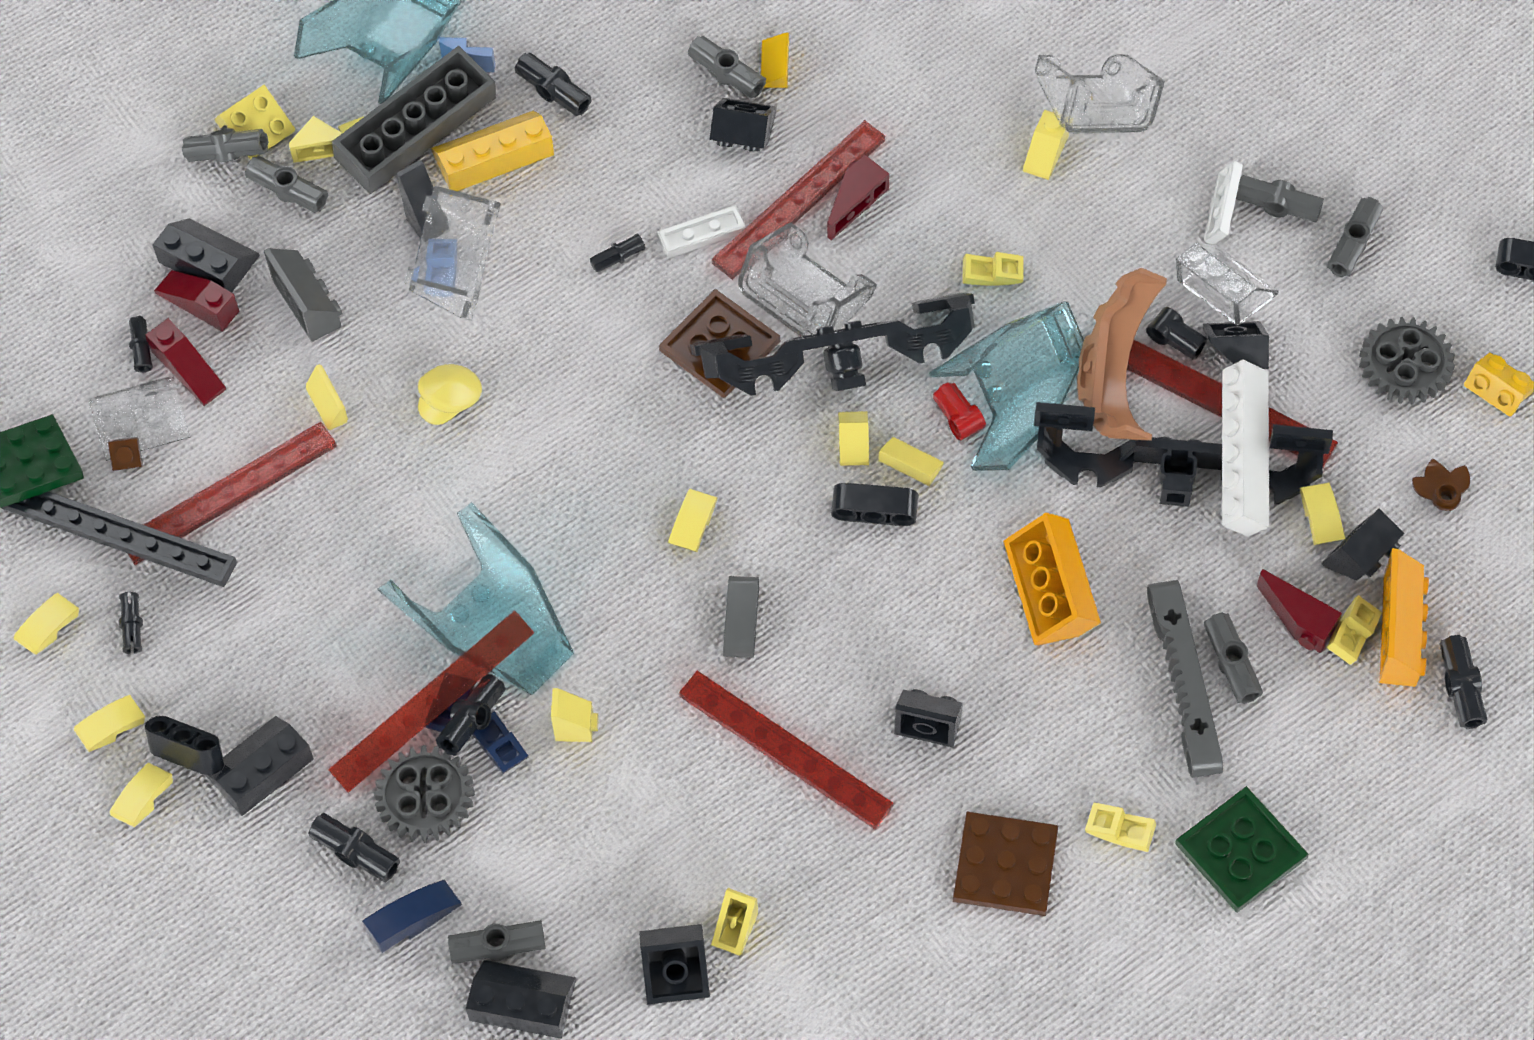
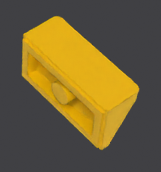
M787 32L762 40L761 75L766 78V84L763 88H788L789 33Z

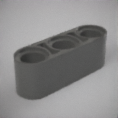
M729 576L723 643L724 657L754 658L759 577Z

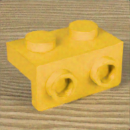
M1490 352L1475 363L1464 382L1466 388L1509 417L1514 415L1521 402L1534 392V381L1531 380L1529 375L1522 371H1517L1508 365L1505 359Z

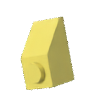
M1047 110L1043 111L1031 140L1023 172L1047 180L1050 179L1069 137L1071 118Z
M553 688L551 721L555 741L592 742V732L598 731L599 716L598 713H593L592 702L559 688Z

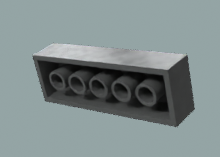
M457 46L332 141L334 159L369 194H372L393 178L397 172L406 168L496 99L495 81L460 46Z

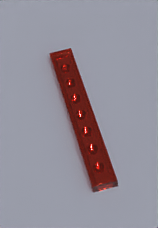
M864 120L712 258V264L733 280L840 183L850 163L855 160L858 161L864 155L869 156L884 143L885 135Z
M1133 340L1127 370L1222 417V383ZM1269 407V442L1273 424L1309 428ZM1332 440L1329 454H1323V469L1337 448L1338 442ZM1287 450L1295 455H1298V451Z
M320 421L144 525L183 538L337 447L336 442ZM127 553L134 565L145 560Z
M513 610L328 769L330 773L349 793L534 634L533 630L516 610Z
M698 670L679 691L680 698L873 829H877L893 808L894 803Z

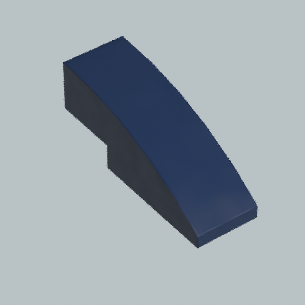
M441 880L393 901L362 920L369 936L383 953L406 937L411 940L460 907L462 903L447 882Z

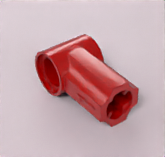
M947 382L941 385L933 393V399L947 417L949 427L959 441L986 427V421L980 409L975 404L970 405L954 382Z

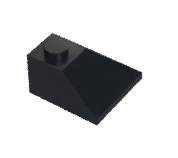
M1260 321L1203 323V330L1210 343L1231 363L1235 364L1245 360L1262 369H1269V334Z

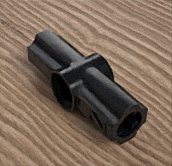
M524 53L519 57L514 67L515 73L535 86L537 93L545 101L550 103L555 101L575 116H582L588 110L592 102L591 96L572 83L570 77L563 69L558 66L551 68L532 53Z
M1461 635L1449 636L1441 640L1439 644L1446 669L1444 678L1446 691L1449 697H1453L1460 727L1466 729L1477 728L1480 725L1486 724L1488 720L1481 696V674L1478 667L1473 665L1467 638Z
M485 674L466 700L458 699L454 702L451 708V720L435 740L438 748L444 750L448 755L456 756L476 729L484 730L489 725L491 709L506 690L503 681L496 678L495 675Z
M324 812L313 821L308 832L309 837L334 851V854L352 868L360 867L385 883L397 872L400 859L375 844L374 840L357 827L350 829Z

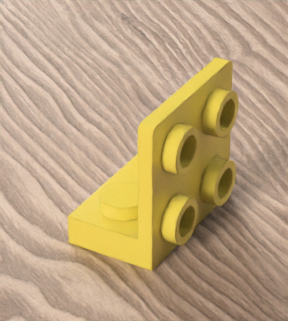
M262 85L214 119L220 129L225 125L228 129H234L235 132L263 129L268 136V149L295 132V127L265 85ZM258 155L248 156V158L251 160L252 157H257Z

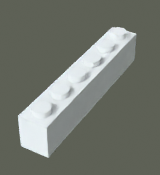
M1241 360L1222 370V526L1249 537L1269 528L1268 371L1250 362Z

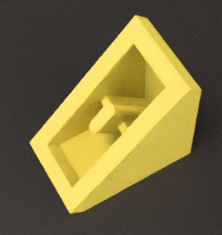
M313 116L289 142L293 163L334 157L332 141L342 133Z
M867 411L838 412L840 466L869 465Z
M730 888L726 889L711 943L712 946L739 956L742 954L758 916L757 898Z

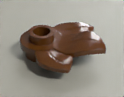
M1431 459L1425 469L1424 477H1413L1412 485L1419 496L1431 500L1436 508L1443 511H1451L1459 506L1461 494L1468 490L1470 474L1465 465L1449 472L1437 460ZM1441 496H1448L1450 500H1444Z

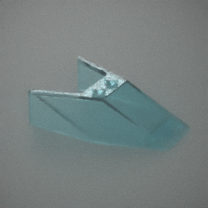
M332 0L299 20L294 57L301 59L345 48L359 54L364 59L374 62L384 69L378 103L382 104L394 93L437 43L460 5L461 0Z
M1068 301L1060 302L1005 324L929 372L931 377L968 376L974 371L990 407L992 422L971 464L972 471L1010 470L1038 439L1039 426H1034L1036 402L1063 404L1078 373L1079 358L1084 342Z
M471 502L460 509L457 515L479 560L481 572L442 611L433 612L410 600L391 579L382 584L377 590L447 650L533 695L574 652L532 565Z

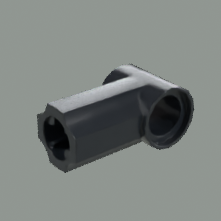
M1164 307L1146 328V333L1155 343L1159 345L1169 344L1192 360L1200 355L1207 344L1208 338L1185 324L1181 315L1170 307Z

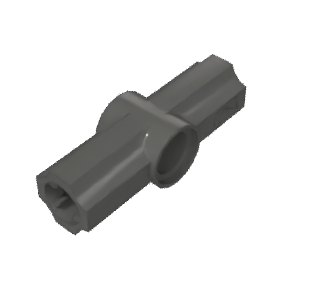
M697 36L692 41L688 49V56L713 72L719 83L732 85L749 98H756L762 92L766 84V78L741 62L735 51L722 49L705 36Z
M231 128L222 129L208 135L184 138L182 152L188 162L216 159V162L219 163L229 162L242 156L265 154L268 152L269 141L267 133L263 129L236 132Z
M259 155L252 157L248 162L245 171L246 178L275 192L281 201L294 202L313 213L320 212L325 206L328 198L327 190L298 176L292 167H280Z
M1245 175L1241 176L1236 200L1261 206L1266 213L1273 217L1280 218L1288 214L1312 222L1318 221L1324 198L1295 190V187L1285 180H1275L1269 183Z
M1372 197L1361 198L1350 221L1345 224L1343 235L1327 264V268L1334 275L1341 278L1344 276L1350 277L1361 253L1366 249L1367 241L1384 207L1378 200Z
M1221 612L1212 615L1204 621V627L1219 659L1218 667L1226 675L1237 703L1246 704L1262 696L1263 690L1249 661L1248 648L1240 640L1229 613ZM1234 655L1237 656L1240 660L1232 661L1228 659L1227 656Z
M541 920L509 926L493 923L484 930L448 935L452 964L487 958L501 961L512 954L546 949ZM495 938L504 939L503 944L493 947L489 945Z

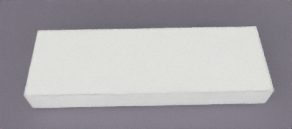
M1236 161L1218 173L1204 242L1212 246L1226 237L1229 232L1243 167L1242 164Z
M734 205L657 231V237L667 259L745 233L746 226L737 206Z

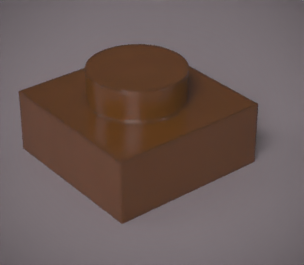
M138 437L108 441L113 471L143 466Z

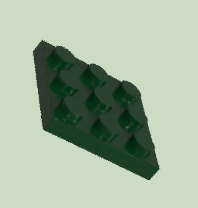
M53 414L0 432V508L84 479L83 471Z
M1247 786L1178 837L1175 845L1236 913L1299 866L1309 855Z

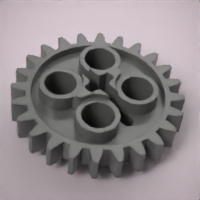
M1400 317L1399 324H1395L1391 318L1388 320L1387 327L1379 323L1377 330L1371 329L1368 338H1365L1363 341V348H1361L1359 357H1361L1359 367L1364 368L1362 377H1371L1368 386L1378 385L1376 394L1379 395L1386 391L1388 393V401L1393 396H1398L1399 404H1402L1404 398H1408L1411 405H1414L1416 397H1419L1423 403L1426 402L1428 395L1436 398L1438 390L1443 392L1446 384L1450 383L1455 367L1453 363L1455 353H1450L1452 344L1444 343L1446 335L1436 336V326L1430 330L1426 329L1427 321H1423L1420 326L1416 325L1414 317L1411 319L1410 324L1406 323L1403 317ZM1382 355H1387L1391 359L1384 358ZM1423 362L1430 363L1432 366L1425 365ZM1399 376H1405L1409 378V380L1402 379Z
M425 745L422 746L420 753H416L414 748L410 747V756L406 757L403 753L399 752L400 761L398 763L390 759L388 760L391 768L390 771L386 769L380 770L385 780H376L375 782L377 788L380 789L374 792L375 800L379 801L375 806L377 812H382L380 814L381 821H389L387 824L389 831L398 828L397 833L400 838L408 832L411 842H414L417 835H421L423 842L426 843L428 835L431 834L438 841L440 837L439 832L444 831L450 836L451 831L449 827L451 825L457 828L461 827L459 817L468 819V811L465 808L473 807V801L469 798L475 795L474 787H471L473 779L471 775H467L469 773L467 765L460 766L461 760L459 756L451 760V755H448L446 752L440 755L438 746H435L431 753L427 752ZM424 769L427 770L426 784L428 788L426 792V818H422L423 803L421 800V796H423L422 771ZM439 775L447 776L442 782L433 781ZM411 776L416 778L415 781L410 784L402 783L403 780L407 777ZM443 803L447 805L441 811L433 810L437 804ZM407 805L416 806V808L411 812L407 813L402 811L403 808Z

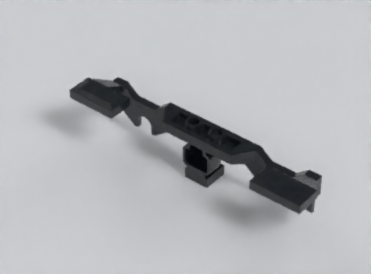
M957 293L912 303L913 313L917 314L948 309L950 311L949 315L941 324L913 329L895 320L862 325L861 321L844 323L845 328L834 330L833 326L820 327L816 329L817 334L796 337L785 341L773 356L747 361L727 351L753 346L750 335L739 334L690 344L691 355L701 356L706 379L719 378L753 396L756 395L755 381L759 376H768L772 381L773 390L779 391L803 365L804 350L828 346L824 350L823 355L826 370L833 374V377L830 378L832 389L842 391L866 386L864 374L858 373V370L862 368L861 352L859 346L853 344V341L885 336L888 347L919 364L925 363L923 356L925 346L934 343L940 349L941 359H946L958 348L972 329L975 328L971 304H975L974 295L972 293Z
M1036 402L1034 426H1039L1037 450L1045 458V464L1072 485H1078L1079 474L1086 470L1094 472L1097 476V487H1103L1131 473L1134 462L1160 464L1159 478L1162 484L1160 504L1189 507L1197 468L1221 470L1222 481V444L1206 443L1195 439L1185 441L1169 437H1152V441L1130 439L1106 454L1075 452L1062 441L1063 429L1092 432L1095 407ZM1273 424L1269 449L1298 451L1295 464L1283 471L1269 470V489L1274 494V504L1279 505L1288 499L1294 498L1301 494V487L1310 486L1311 483L1322 477L1323 454H1329L1333 440V430Z

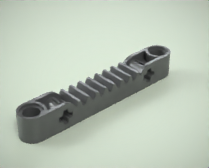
M1178 580L1148 584L1147 597L1154 629L1158 638L1163 641V649L1167 650L1165 659L1169 660L1168 671H1172L1170 679L1171 682H1174L1173 692L1177 693L1176 703L1180 704L1178 713L1182 715L1181 725L1184 726L1181 742L1191 778L1223 773L1221 749L1180 583Z

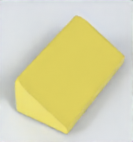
M320 364L316 365L306 383V390L326 428L332 430L347 423L348 418L345 407L323 366Z
M892 437L879 451L880 462L929 487L944 465L943 461L895 437Z

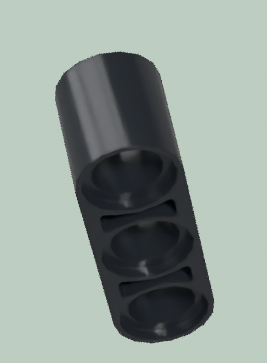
M1517 238L1502 239L1499 242L1495 266L1497 272L1507 276L1534 280V242Z
M839 483L833 489L831 516L841 521L911 526L916 523L919 494L913 489L903 487Z
M155 716L145 723L149 750L154 756L203 775H213L223 769L224 760L220 740L216 735L167 716Z

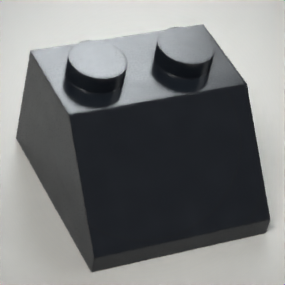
M722 98L713 107L709 140L717 141L716 144L723 147H732L733 144L743 145L745 150L758 152L760 148L764 149L769 143L777 107Z
M1378 508L1362 521L1321 564L1327 569L1356 581L1365 574L1371 577L1382 566L1379 560L1384 555L1389 558L1392 548L1398 549L1401 546L1397 541L1405 533Z
M903 689L895 708L894 734L954 748L962 717L963 703L949 696L939 698L928 695L922 690L913 689L908 691Z
M702 924L639 931L647 1005L710 997Z

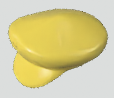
M445 364L431 369L418 381V392L421 395L418 402L419 414L426 422L433 425L448 422L461 411L472 407L479 400L482 393V385L479 378L470 369L456 364Z

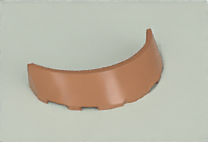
M1139 268L1122 275L1115 283L1117 289L1109 300L1099 305L1093 316L1096 324L1092 333L1085 336L1079 358V373L1077 375L1078 399L1086 407H1095L1094 428L1101 435L1114 439L1152 441V434L1144 431L1133 418L1126 391L1127 365L1136 332L1151 303L1167 283V278L1144 268Z

